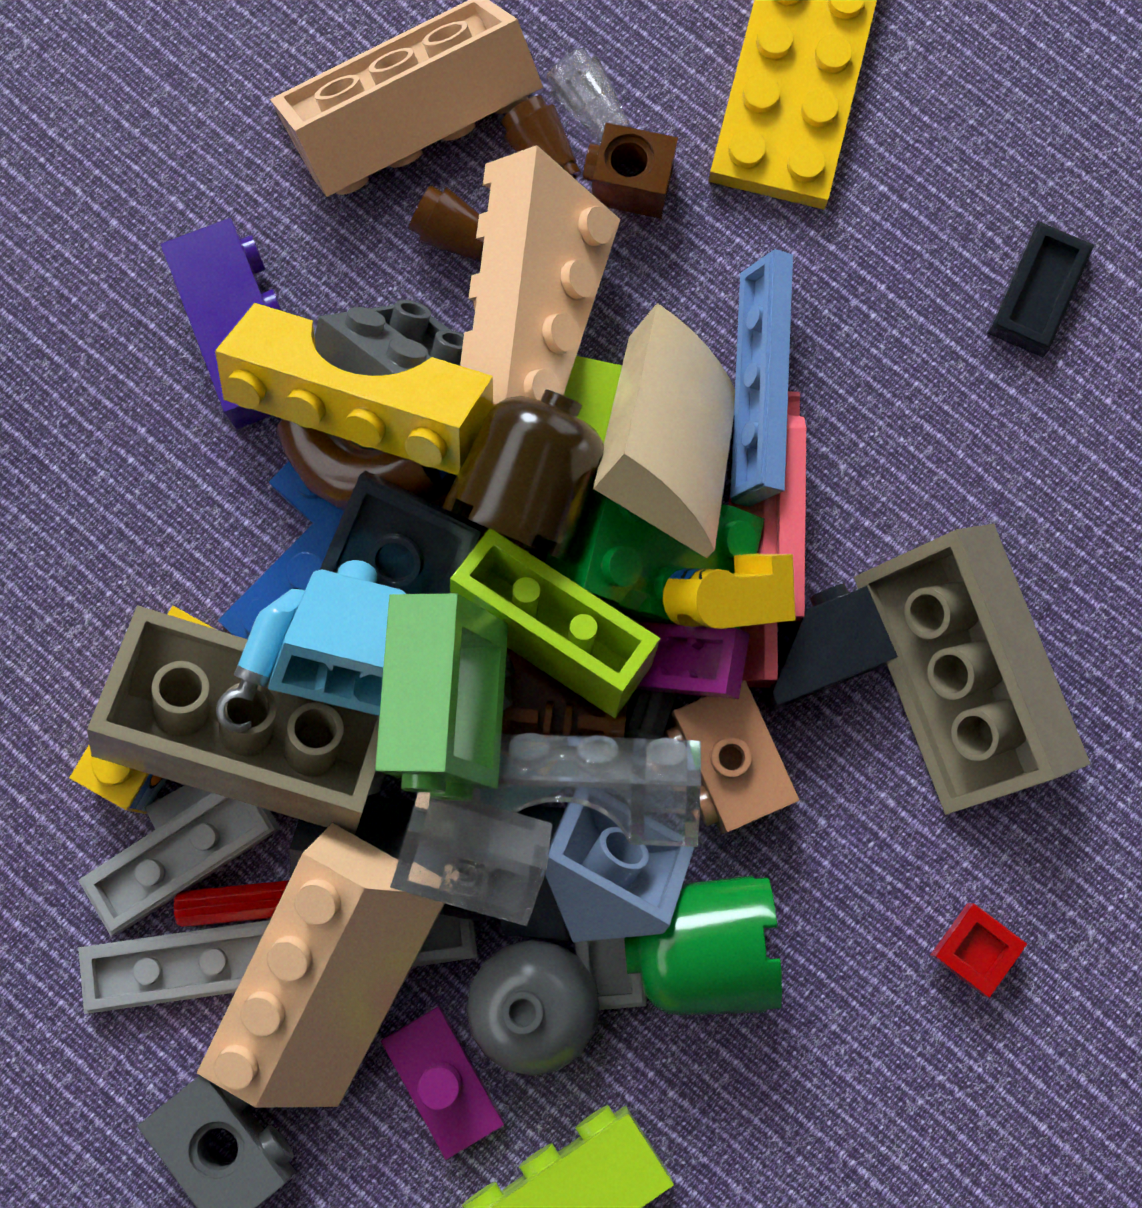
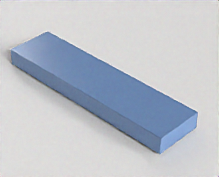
M777 249L772 250L740 273L730 498L731 503L748 507L785 491L793 254Z

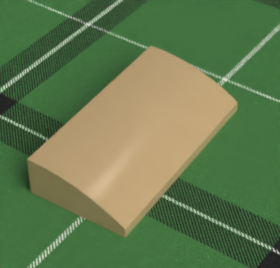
M658 303L629 336L604 441L603 456L598 466L593 489L707 558L715 550L734 418L735 389L721 363L708 346L688 326Z

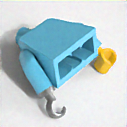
M347 561L339 567L337 573L323 569L313 572L306 590L291 589L259 612L234 673V676L241 678V682L238 688L228 690L217 702L216 714L218 721L229 731L242 732L250 729L251 721L240 725L230 722L226 717L225 707L229 700L236 697L252 701L258 685L266 688L268 686L270 690L380 716L389 595L406 593L400 589L377 584L375 568L364 561Z

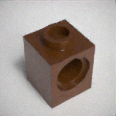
M606 122L601 144H589L583 180L592 182V195L607 208L662 219L675 162L678 137ZM621 164H633L639 167L642 173L634 177H625L618 174L614 168Z

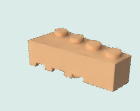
M536 145L485 164L483 185L490 188L488 211L479 214L476 239L484 243L480 273L471 275L468 299L473 301L475 315L473 330L464 332L460 366L493 376V406L506 398L516 396L541 400L545 389L564 395L621 220Z

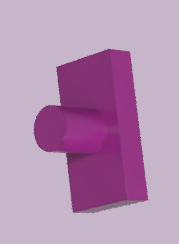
M636 622L658 636L660 641L651 668L635 690L739 699L750 637L749 633L738 628L717 629L706 626L690 627L677 624Z
M441 1005L381 1040L383 1047L445 1160L504 1125L505 1121Z

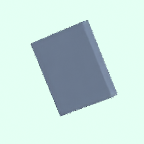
M584 776L580 778L573 791L541 865L572 941L582 942L664 934L671 923L697 839Z

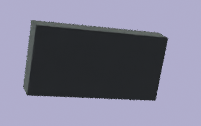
M1038 221L1029 235L987 334L1043 358L1050 350L1094 245Z

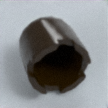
M545 389L541 400L525 396L506 398L493 406L484 418L442 508L461 516L465 505L468 504L473 507L468 518L469 520L535 549H538L542 537L553 542L549 555L566 562L595 491L593 487L598 466L603 456V441L591 425L578 418L582 405L564 395Z

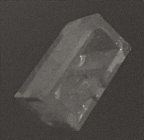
M417 792L390 888L527 926L547 871L552 823L473 800H439L430 798V793Z

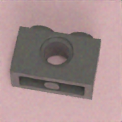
M200 1075L143 1120L137 1127L197 1208H256L296 1173L289 1163L294 1158V1154L285 1138L272 1125L267 1126L265 1129L262 1127L248 1108L250 1104ZM213 1128L226 1129L235 1136L238 1143V1154L234 1161H222L212 1154L209 1147V1136Z

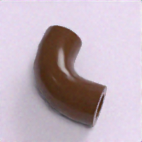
M283 419L276 427L275 431L287 459L307 488L340 510H345L358 477L365 470L423 498H427L442 490L441 476L436 468L425 467L414 461L377 449H362L349 440L312 428H305Z

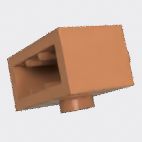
M746 680L742 681L739 699L706 696L672 712L670 720L673 728L666 730L665 735L680 767L688 763L691 765L700 786L691 790V794L706 826L716 823L722 835L800 801Z

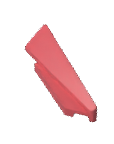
M788 391L785 491L751 507L731 503V498L729 499V505L765 519L757 554H793L796 620L742 626L739 628L750 634L742 681L746 680L748 687L770 688L778 680L777 626L796 627L804 617L806 423L805 418L800 416V392Z

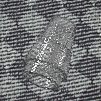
M584 47L576 49L565 56L548 72L546 79L553 87L550 95L592 135H595L600 143L606 122L621 126L629 124L630 121L623 112L624 110L599 57H591Z

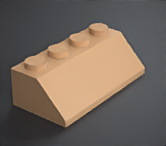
M468 0L270 100L311 176L328 197L334 193L344 195L360 189L368 182L369 175L387 166L397 168L415 161L421 156V149L441 139L449 141L467 135L475 128L476 121L494 112L498 114L508 113L518 104L527 100L528 95L543 88L518 19L490 0Z
M332 823L302 853L197 1074L255 1108L338 1107L441 912L451 889Z

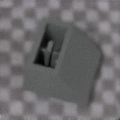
M399 300L395 302V305L375 308L353 307L348 312L319 316L315 332L316 350L323 359L341 370L368 376L391 375L407 371L422 364L431 357L460 366L464 334L450 330L432 317L431 311L426 306L410 300Z

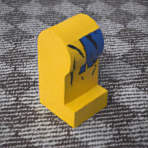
M793 554L734 555L735 573L721 569L693 568L675 571L668 578L663 591L665 612L670 620L677 625L690 627L706 626L717 629L794 621L796 618Z

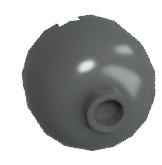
M532 939L506 945L485 960L471 982L466 1008L471 1035L485 1057L506 1071L530 1076L559 1071L584 1052L597 1031L600 1005L597 996L599 993L596 979L588 971L580 957L560 943Z

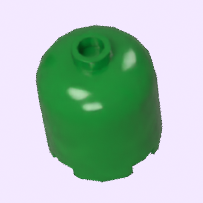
M753 876L683 884L671 923L664 934L624 937L627 974L640 973L644 993L653 1006L667 1014L674 1015L765 1013L769 1009H781L780 958L769 959V957H766L764 928L777 927L775 905L769 878L755 879Z

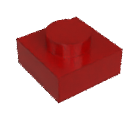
M967 903L930 956L982 996L990 998L1025 949L1027 943L976 904Z

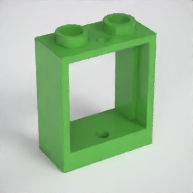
M458 593L389 595L375 771L402 778L401 790L430 793V798L439 800L471 801L473 800V789H498L508 623Z

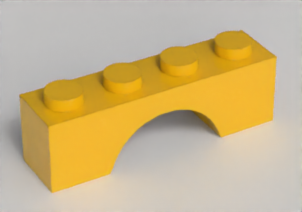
M257 303L251 306L215 350L224 400L246 409H254L294 422L305 428L322 431L364 447H371L414 461L422 466L433 467L455 475L458 474L484 418L493 407L492 375L433 357L412 369L391 375L368 376L350 373L331 365L317 352L313 320Z

